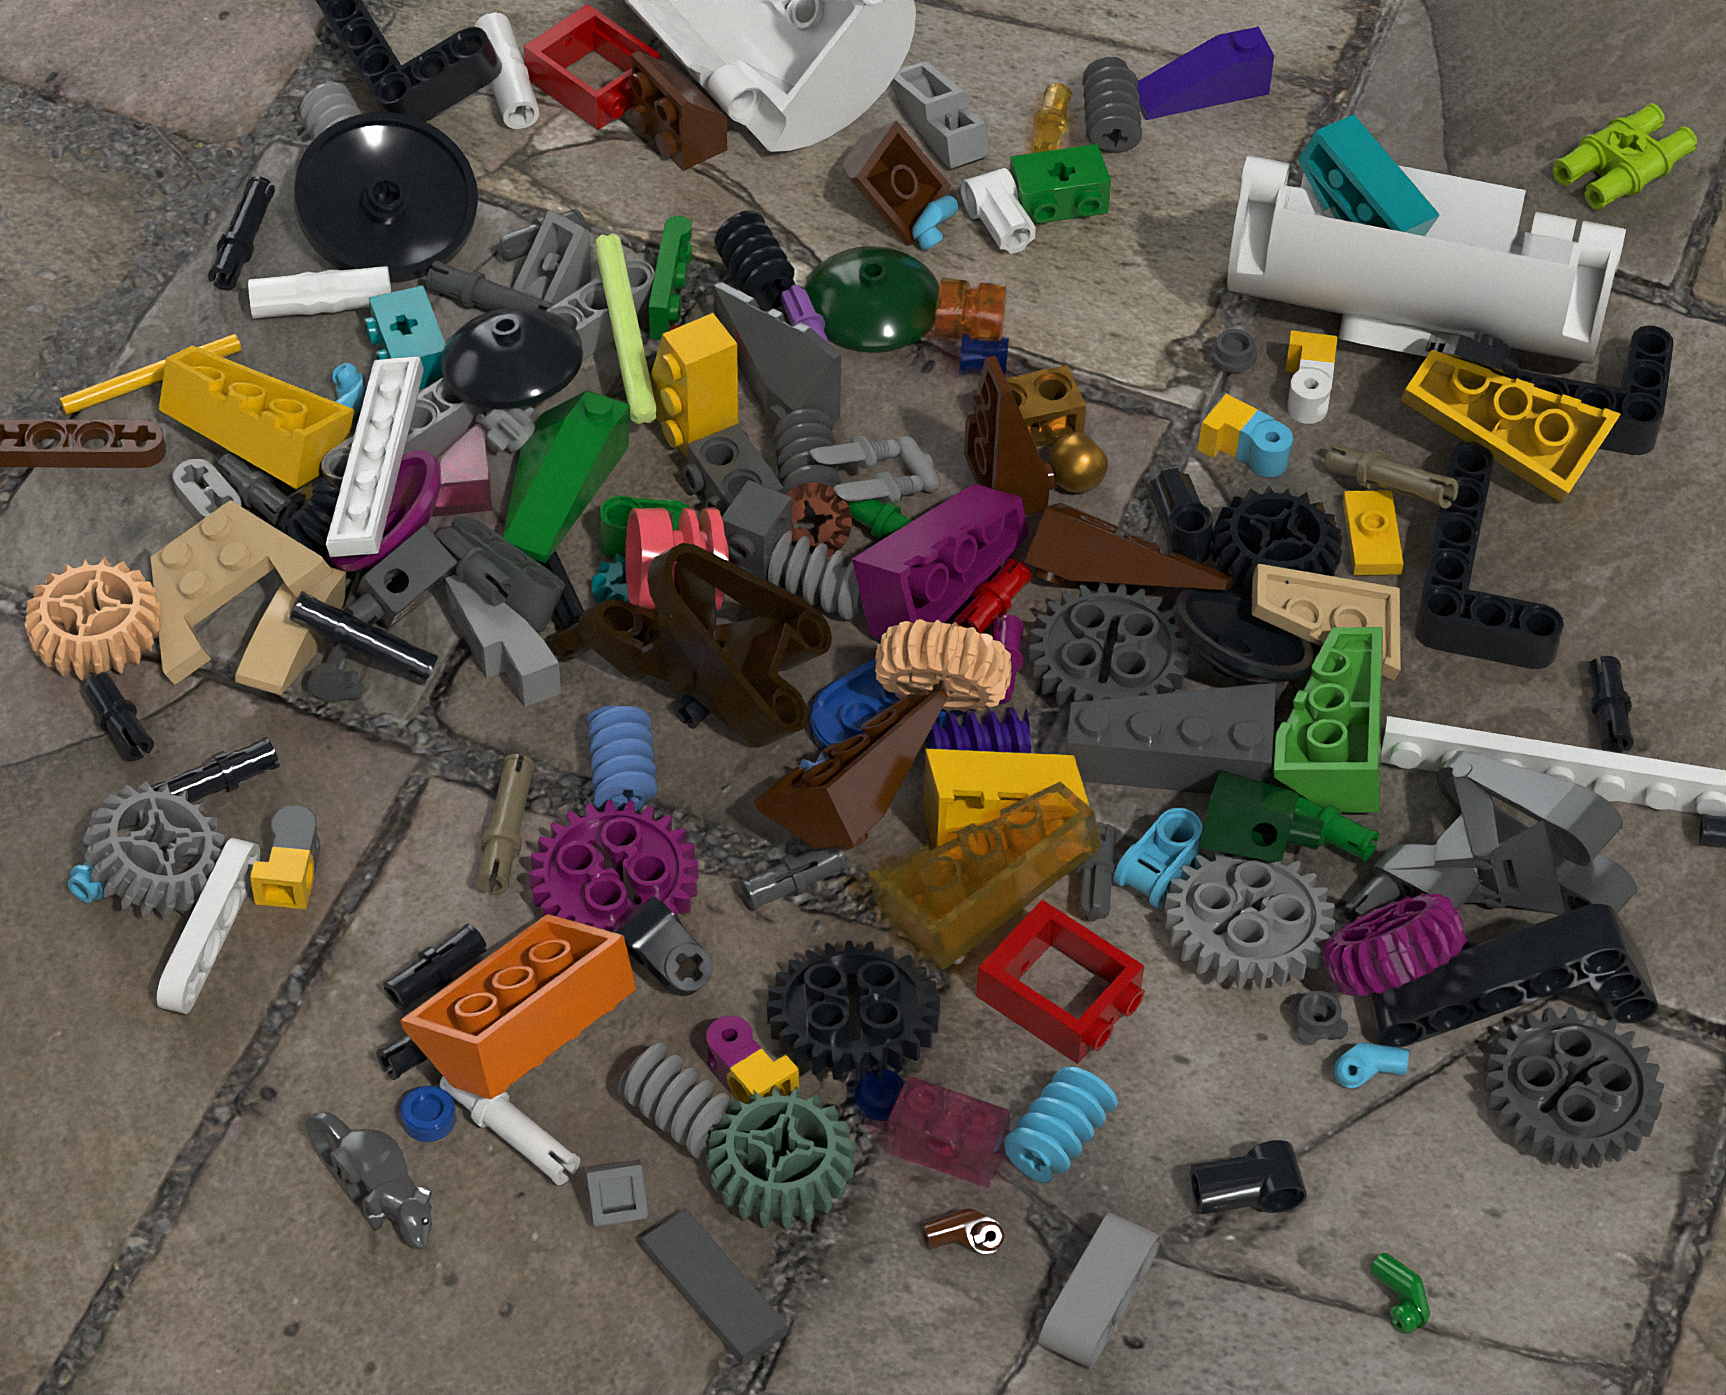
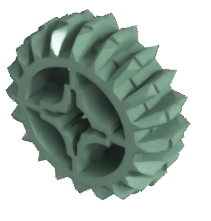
M774 1085L770 1091V1096L763 1098L753 1089L754 1095L749 1097V1104L747 1105L734 1099L733 1104L730 1106V1114L733 1115L722 1114V1119L716 1124V1131H711L708 1139L707 1169L710 1170L712 1187L715 1189V1192H722V1200L726 1208L739 1205V1214L742 1216L743 1221L757 1213L760 1214V1223H762L764 1228L771 1222L772 1218H781V1223L788 1229L792 1223V1217L800 1216L809 1225L813 1219V1209L828 1215L829 1210L832 1208V1199L842 1200L843 1195L846 1193V1182H850V1179L853 1177L854 1164L852 1159L855 1158V1145L850 1139V1129L847 1121H838V1112L835 1105L822 1108V1100L818 1093L807 1100H803L797 1086L790 1093V1096H783L776 1085ZM798 1134L808 1138L809 1140L801 1138ZM787 1146L786 1156H782L784 1147ZM776 1157H779L778 1165L776 1168H774V1163L776 1164ZM749 1172L756 1173L763 1177L765 1180L759 1179Z

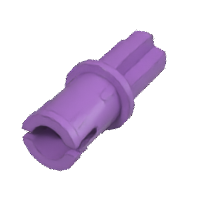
M792 285L789 290L783 291L780 300L791 326L794 327L801 322L812 328L830 344L824 332L825 320L822 315L815 312L807 292L801 289L799 285Z

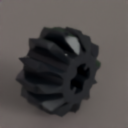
M322 477L306 483L302 491L296 493L291 503L286 506L285 513L279 518L277 529L322 556V558H325L328 554L326 541L341 487L334 482L330 483Z

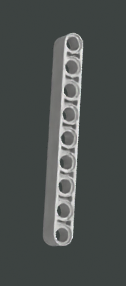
M639 259L625 260L639 324L649 317L648 306L655 274L654 269L649 263ZM601 275L546 310L564 318L577 330L581 338L583 360L614 340ZM441 378L418 393L403 454L414 450H426L436 458L480 429L479 426L481 424L476 421V417L482 407L458 398L447 387L444 379ZM354 435L331 449L324 455L321 462L323 478L330 483L334 482L339 487L342 484Z

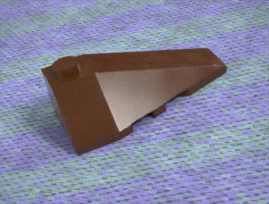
M996 355L986 357L978 381L980 395L974 396L972 400V406L976 413L968 415L965 422V458L976 484L1021 497L1025 516L1044 512L1045 508L1048 507L1049 491L1055 488L1052 467L1049 462H1042Z
M1061 502L1045 508L1025 559V563L1036 567L1033 574L1056 584H1061L1062 579L1065 578L1072 581L1225 590L1230 587L1233 577L1184 555L1170 552L1169 555L1160 553L1161 547L1144 537L1124 534V537L1115 534L1118 528L1117 525Z
M945 688L906 695L862 724L861 730L863 734L848 738L841 743L834 742L822 750L825 761L813 766L806 772L803 767H796L780 778L754 800L757 809L815 849L839 846L840 850H849L862 844L868 838L867 831L884 817L949 696Z

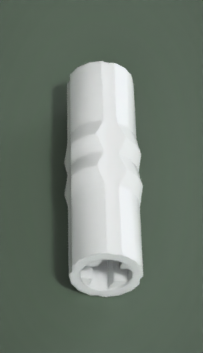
M495 12L486 14L476 21L474 27L482 28L486 32L502 62L501 73L490 83V87L494 91L504 123L512 129L527 128L537 121L540 114L529 80L528 69L524 65L523 54L518 48L507 16Z
M388 266L342 271L327 270L320 273L305 272L291 276L250 279L248 281L253 319L299 314L314 315L321 312L336 313L350 309L370 308V297L391 293Z

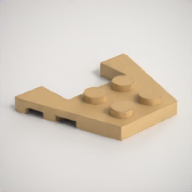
M229 500L150 557L153 586L157 601L160 602L161 615L157 617H159L161 626L158 633L164 674L176 685L210 661L211 657L193 627L274 568L277 569L283 581L296 598L301 591L306 592L333 573V570L322 556Z

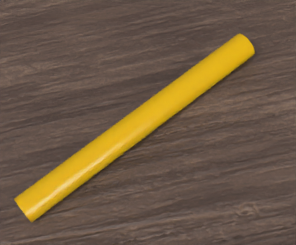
M236 334L198 347L223 358L242 351ZM166 359L59 398V403L65 416L162 381Z

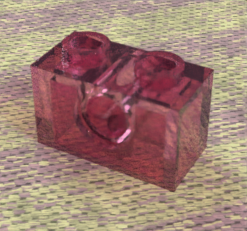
M908 1075L888 1119L887 1153L989 1188L1005 1153L1004 1140L1009 1133L1011 1110Z

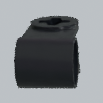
M651 896L614 931V933L624 935L628 953L638 963L646 967L665 989L673 995L682 997L692 995L706 985L711 978L713 965L708 952L688 933L676 915L655 896ZM675 959L681 963H685L690 959L695 963L697 967L693 970L692 974L696 981L691 977H687L683 981L677 978L675 973L680 966Z

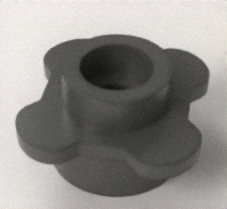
M1313 991L1303 996L1302 999H1294L1289 1004L1288 1014L1296 1020L1299 1028L1297 1038L1304 1044L1313 1045L1318 1040L1328 1037L1342 1039L1348 1032V1023L1341 1019L1342 1009L1340 1002L1336 996L1328 992ZM1318 1017L1323 1019V1021L1317 1022L1313 1018Z

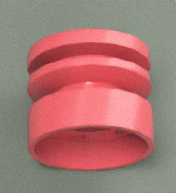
M632 508L627 522L625 544L626 584L629 603L655 611L656 606L650 596L647 582L649 565L656 555L681 543L695 544L729 561L723 520L717 508H703L700 512L699 520L692 508H684L679 517L677 530H673L669 513L665 508ZM674 562L672 569L673 583L676 590H678V594H681L676 569L677 562ZM715 587L716 612H718L722 607L724 593Z

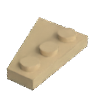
M1257 564L1252 577L1253 616L1320 647L1323 646L1332 628L1383 627L1382 675L1391 680L1396 679L1401 671L1400 588Z

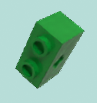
M1098 144L1010 156L1009 172L1017 187L1018 201L1033 224L1108 213L1111 179Z

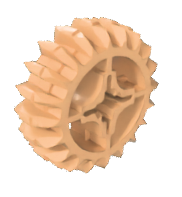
M106 557L98 565H91L86 558H84L82 566L72 568L65 563L63 574L57 575L48 572L47 585H35L34 598L27 600L25 628L27 636H29L31 648L35 651L36 656H41V660L47 668L56 666L62 677L74 670L81 681L89 673L99 674L112 669L122 675L124 664L128 662L139 665L141 653L152 652L153 639L159 637L158 631L161 626L157 616L161 615L160 602L157 601L155 589L152 587L151 582L145 581V577L142 576L140 570L130 571L124 561L114 567H111Z
M922 619L916 620L915 623L904 621L900 622L899 625L888 627L887 632L882 634L881 643L877 646L875 656L876 680L883 684L885 690L894 692L895 696L899 699L908 694L945 688L949 697L942 709H945L947 712L951 710L965 712L971 709L983 711L987 707L997 706L999 701L1005 698L1006 689H1009L1012 675L1011 653L1005 649V645L1000 641L993 640V637L989 634L976 632L974 627L964 628L958 626L956 622L946 624L938 619L935 622H926Z

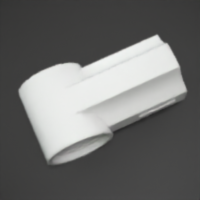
M1001 168L961 182L960 192L965 210L972 219L980 218L1000 249H1005L1010 254L1024 250L1026 245L1035 239L1036 227L1018 201L1017 187L1008 169Z

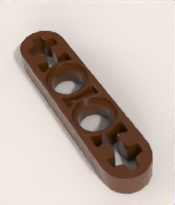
M0 419V441H2L0 445V467L146 468L158 464L166 454L163 430L153 421ZM45 438L60 440L59 444L51 449H39L36 447V444ZM93 438H103L108 441L104 447L92 450L83 447L88 440ZM22 440H25V447H23ZM121 440L122 447H118L117 441ZM147 441L145 446L140 447L141 442Z

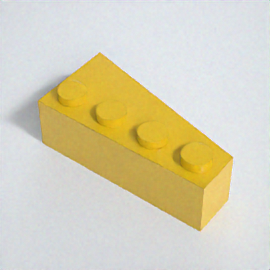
M1435 350L1430 351L1400 401L1464 442H1476L1492 452L1494 461L1560 503L1569 494L1621 415L1606 408L1602 410L1581 403L1582 400L1564 394L1560 396L1534 387V384L1518 378L1514 380L1493 373L1491 369Z

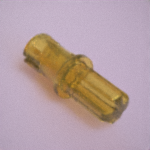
M1052 83L1046 87L1042 107L1034 116L1036 130L1031 149L1036 153L1057 150L1062 134L1068 129L1069 119L1067 111L1072 99V92L1064 84Z

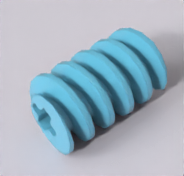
M1063 1067L1055 1073L1052 1082L1043 1088L1040 1097L1032 1102L1028 1113L1018 1120L1016 1128L1006 1135L1004 1140L1006 1155L1022 1173L1031 1179L1043 1184L1051 1182L1053 1178L1052 1172L1058 1174L1066 1173L1071 1165L1069 1158L1074 1159L1080 1156L1083 1149L1081 1143L1090 1142L1095 1133L1093 1128L1102 1127L1106 1121L1105 1113L1113 1112L1117 1108L1118 1100L1115 1093L1104 1081L1091 1072L1078 1067Z

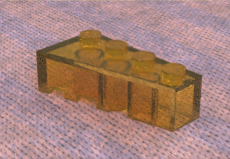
M1061 781L1000 810L1001 817L979 826L972 823L956 831L957 838L930 850L926 845L908 854L909 861L891 870H887L883 866L868 873L878 910L942 970H945L1102 847L1094 810Z

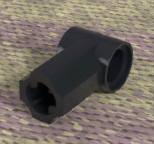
M1178 468L1163 470L1157 478L1149 482V494L1168 538V555L1170 552H1175L1203 563L1208 559L1211 551L1212 513L1208 507L1201 504L1189 474L1180 472Z
M1271 1140L1253 1147L1243 1157L1191 1165L1192 1195L1196 1209L1200 1211L1201 1215L1259 1205L1260 1209L1264 1212L1281 1213L1298 1207L1307 1197L1293 1146L1288 1141Z

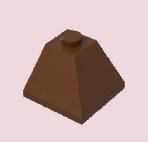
M897 120L862 135L842 162L851 181L906 246L913 244L915 241L912 236V228L930 202L945 196L952 187Z

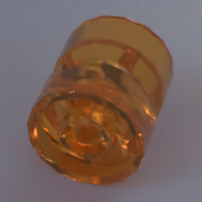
M942 277L937 301L935 337L962 339L966 332H969L975 341L1000 344L1006 307L1007 285L980 282L976 289H973L968 280Z

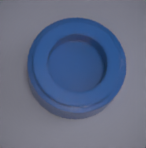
M418 1087L409 1092L401 1103L402 1126L405 1132L417 1141L434 1142L447 1136L454 1128L456 1112L453 1098L440 1087Z

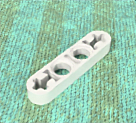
M230 838L225 844L163 971L157 990V1005L159 1008L182 1014H188L191 1011L251 887L250 875L254 861H260L259 844L236 838Z

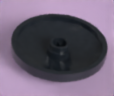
M391 112L358 114L343 119L325 129L311 142L304 152L296 172L294 185L296 217L304 236L315 251L340 270L388 266L390 283L410 281L427 276L429 269L437 271V269L432 268V264L435 261H440L443 264L449 263L466 244L472 232L478 205V190L474 172L469 161L456 143L438 128L425 121Z

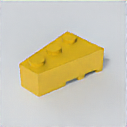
M714 313L662 334L650 375L657 408L655 412L656 419L661 424L663 434L669 445L673 448L678 447L687 459V444L738 424L737 343Z

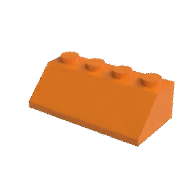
M546 914L400 1020L402 1028L452 1087L493 1099L495 1096L504 1093L511 1084L532 1068L541 1065L548 1056L565 1043L577 1038L585 1028L602 1015L614 1010L618 1003L637 990L624 935Z

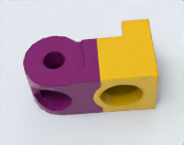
M723 1016L709 1025L706 1032L707 1045L709 1046L707 1051L708 1065L714 1075L736 1100L748 1105L749 1097L754 1095L753 1089L761 1097L765 1098L770 1096V1091L774 1085H776L783 1096H790V1093L796 1086L799 1088V1069L787 1055L773 1062L757 1042L753 1040V1030L744 1019L736 1016Z

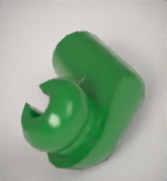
M1382 1253L1374 1260L1371 1266V1275L1396 1292L1399 1305H1396L1390 1311V1316L1393 1317L1391 1322L1399 1332L1411 1334L1416 1328H1423L1430 1316L1422 1278L1390 1254Z

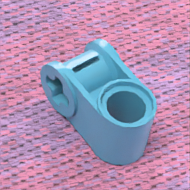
M1173 808L1165 811L1145 835L1123 855L1114 872V882L1120 886L1130 885L1149 897L1150 905L1157 909L1163 907L1166 902V896L1170 891L1171 880L1173 878L1180 879L1181 867L1183 865L1194 868L1196 856L1200 855L1201 848L1199 844L1203 825L1200 818L1193 811L1185 808ZM1173 840H1181L1183 843L1173 842Z

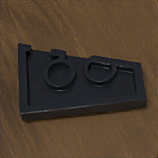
M1476 331L1473 340L1463 336L1431 333L1425 349L1427 352L1435 350L1491 369V372L1511 379H1515L1521 363L1511 355L1512 348L1508 347V344L1503 343V340Z

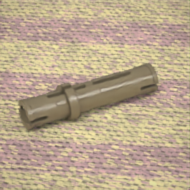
M1335 443L1331 448L1333 451L1340 452V454L1329 450L1326 453L1325 467L1328 472L1360 481L1359 485L1369 489L1385 488L1445 509L1449 508L1452 504L1449 500L1443 499V497L1455 501L1458 494V483L1454 478L1384 458L1385 455L1382 452L1375 450L1363 452L1340 443Z
M519 754L506 756L502 763V773L490 820V827L482 834L480 848L483 851V857L475 879V885L484 893L488 891L491 876L496 878L492 895H500L508 890L512 862L520 854L522 839L519 836L532 775L535 772V763L525 755L520 772L516 771Z

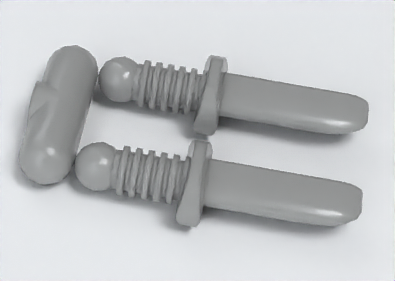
M855 436L848 444L818 447L809 451L818 463L833 465L857 461L863 469L873 468L877 460L887 459L888 457L894 458L899 454L912 476L893 478L890 473L885 471L875 474L872 480L836 485L833 487V490L843 500L860 501L881 498L885 504L890 502L897 504L903 495L917 494L922 490L932 493L940 486L941 481L933 468L931 456L928 453H923L916 441L909 436H903L898 441L889 439L869 442L865 436Z

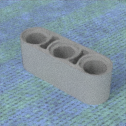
M1109 1212L1101 1222L1051 1308L1042 1327L1039 1344L1088 1368H1092L1152 1265L1160 1245L1161 1235Z

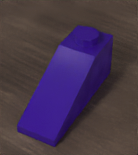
M1259 26L1216 35L1139 80V103L1145 119L1149 120L1268 95L1270 92L1274 54Z

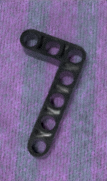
M316 0L382 112L404 114L426 122L488 85L501 73V59L482 28H464L401 65L362 0Z
M1646 325L1635 330L1631 337L1623 369L1621 388L1521 370L1517 371L1514 380L1518 378L1534 384V387L1560 396L1564 394L1582 400L1581 403L1602 410L1606 408L1620 413L1621 415L1598 449L1629 455H1644L1654 449L1664 415L1674 346L1673 338L1669 332L1657 326Z
M1476 442L1461 443L1451 453L1446 476L1457 481L1458 494L1455 501L1443 497V499L1449 500L1452 505L1446 509L1441 507L1439 509L1415 624V636L1424 646L1435 650L1529 669L1546 668L1554 662L1564 627L1561 614L1553 607L1545 604L1469 589L1494 456L1489 449Z
M1606 904L1587 905L1460 951L1457 956L1450 958L1447 964L1435 968L1433 973L1425 974L1417 978L1416 981L1402 984L1399 988L1393 987L1386 989L1382 993L1372 992L1368 995L1380 1043L1385 1046L1399 1048L1421 1042L1588 981L1612 1019H1616L1619 1023L1629 1024L1643 1021L1651 1017L1658 1009V1002L1645 960L1616 911Z

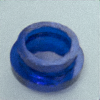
M883 1068V1078H877L870 1071L856 1086V1106L865 1117L871 1120H893L899 1117L908 1106V1087L904 1080L892 1070Z

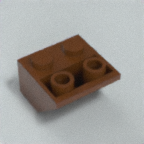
M640 51L631 54L632 75L629 77L630 86L633 90L631 117L636 128L642 133L646 132L657 144L661 154L665 158H671L682 171H685L726 151L727 117L681 70L674 65Z

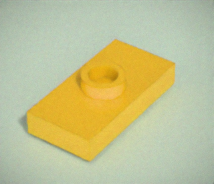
M1344 491L1342 503L1353 575H1401L1404 563L1392 491Z

